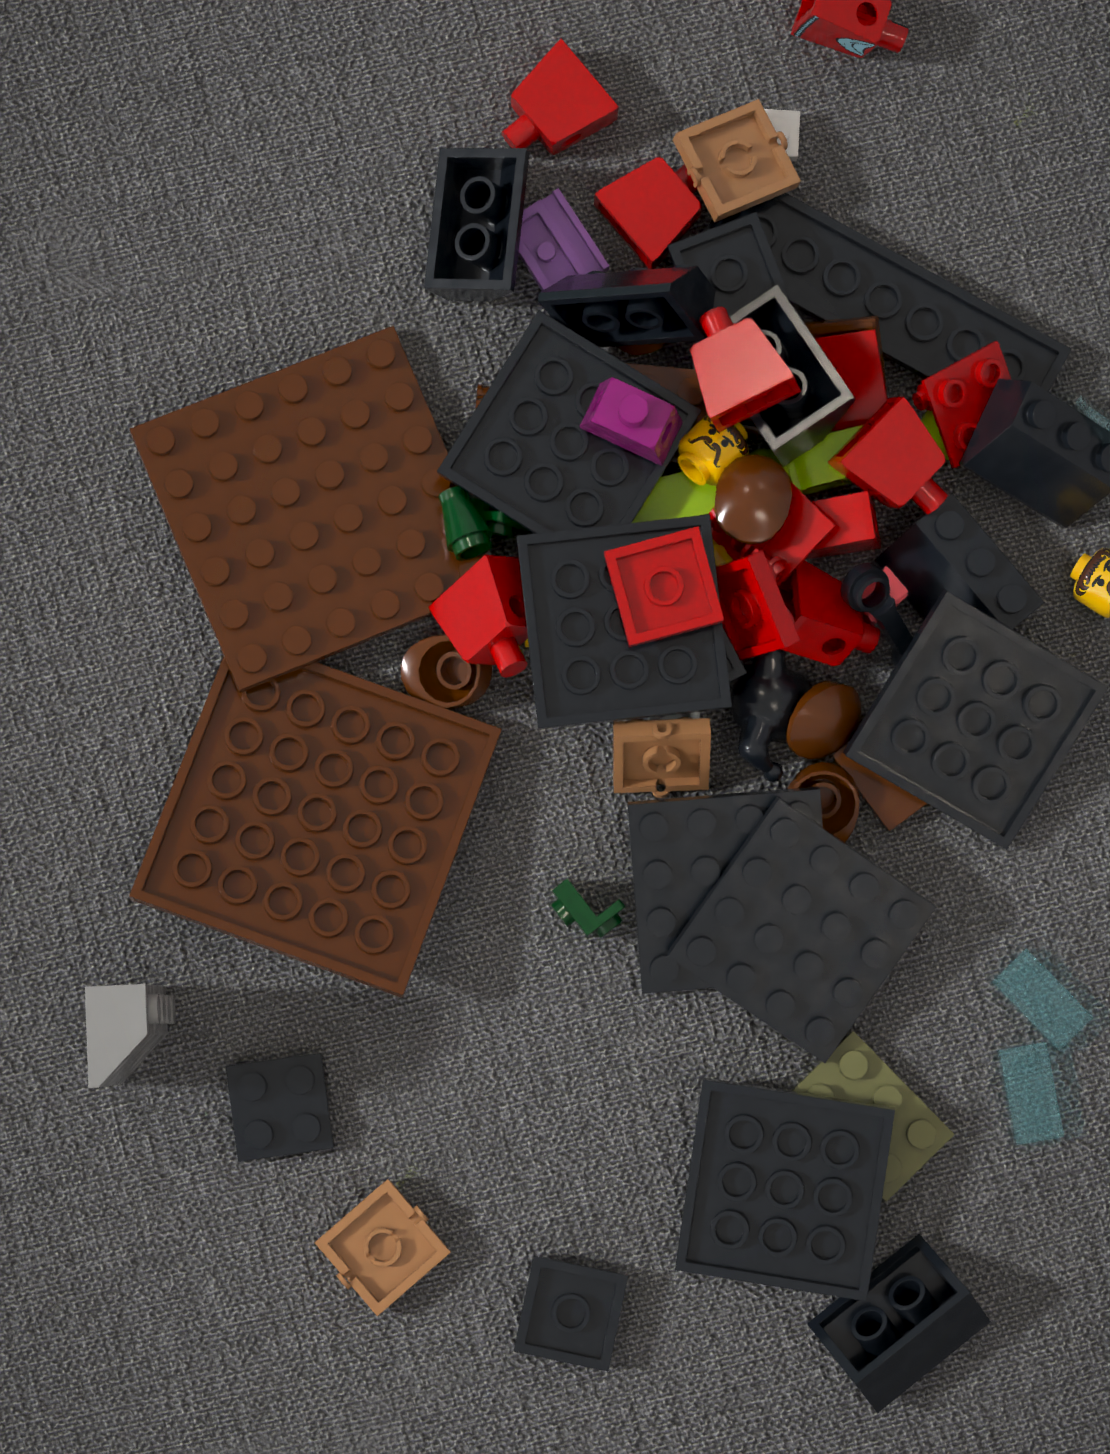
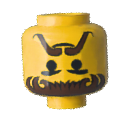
M706 415L679 441L678 451L680 456L678 457V464L684 474L694 483L703 486L705 484L717 486L722 472L736 458L749 455V448L746 443L748 438L747 432L740 423L718 432L709 416Z
M1102 548L1092 557L1084 553L1074 566L1070 577L1076 580L1073 589L1074 598L1101 616L1110 618V549Z

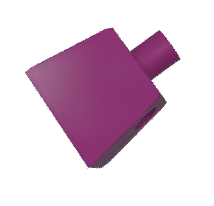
M611 377L599 384L580 428L663 466L683 421L675 406Z

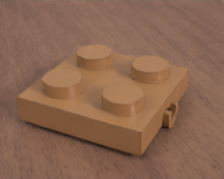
M759 99L677 132L673 138V142L687 168V174L691 175L694 181L693 186L697 187L714 223L796 189L801 182L785 151L788 147L785 135L781 131H775ZM778 138L781 141V145L777 143Z
M680 717L668 720L631 719L628 721H614V793L652 792L657 798H665L670 794V791L709 790L710 718L694 719L691 717ZM657 785H665V791L659 792Z
M389 1178L314 1242L339 1271L336 1276L348 1290L353 1287L376 1316L380 1315L451 1253V1250L427 1224L429 1218L421 1211L418 1205L413 1207Z

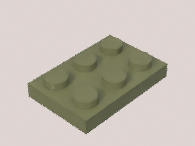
M851 1031L840 1042L826 1063L822 1061L818 1063L791 1090L800 1093L895 1107L882 1196L885 1202L955 1135L854 1031Z

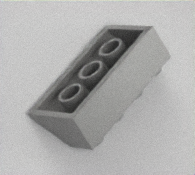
M131 984L85 987L88 1088L123 1084L168 1034L167 1024H175L176 1020L174 995H166V986Z

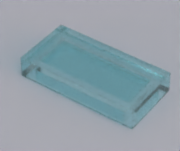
M1023 949L991 981L999 992L1057 1051H1060L1094 1018L1027 949Z
M1040 1042L997 1050L1015 1145L1064 1137L1047 1043Z

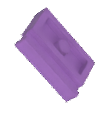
M559 188L552 191V194L546 198L538 200L523 210L518 255L542 291L570 275H584L591 271L607 272L609 270V264Z

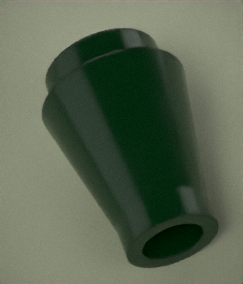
M459 486L451 487L440 493L438 497L442 506L448 551L454 552L456 559L459 561L471 560L487 553L492 548L490 538L493 533L473 504L468 493Z

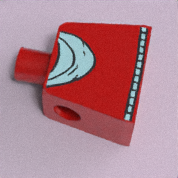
M802 0L790 35L854 57L863 58L876 46L898 54L905 43L909 27L887 19L892 6L891 0Z

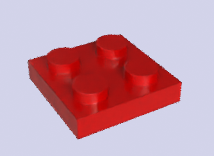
M699 526L604 551L605 561L629 648L724 622Z
M763 550L716 565L719 600L724 617L722 626L740 660L783 649L800 641L795 630L793 615L783 601L776 584L774 569L767 562Z

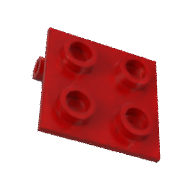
M876 329L815 338L856 399L831 431L864 425L888 400Z
M998 341L988 344L922 380V384L917 387V392L912 395L913 403L920 411L925 409L932 411L952 468L960 466V460L998 379L1012 380Z
M791 481L792 499L788 517L780 531L772 539L764 543L750 545L736 541L728 536L718 524L714 508L709 512L710 520L712 521V539L718 545H722L726 553L733 560L763 550L767 562L774 569L778 587L836 527Z

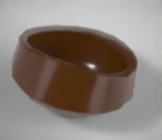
M745 455L736 458L724 469L717 482L714 512L718 524L728 536L741 543L750 545L760 544L772 539L780 531L788 517L792 499L790 478L782 465L770 457Z
M446 634L433 635L420 640L407 650L401 663V680L407 693L412 697L443 708L456 709L473 704L485 694L492 677V665L470 664L464 661Z
M826 680L808 690L797 703L789 720L787 728V744L789 749L796 755L807 759H820L837 752L851 739L861 721L862 707L857 691L848 685Z
M819 762L808 765L796 774L787 789L819 787L823 828L843 842H846L853 833L859 815V790L855 781L844 768L833 763Z

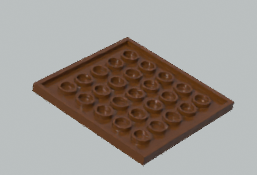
M394 326L129 429L239 693L431 616L432 613L429 606L485 554L492 555L489 550L477 558L459 561L456 559L454 552H450L447 549L442 506L438 496L443 491L456 485L437 474V470L448 452Z
M223 656L130 892V900L403 998L502 729L317 662L239 693Z

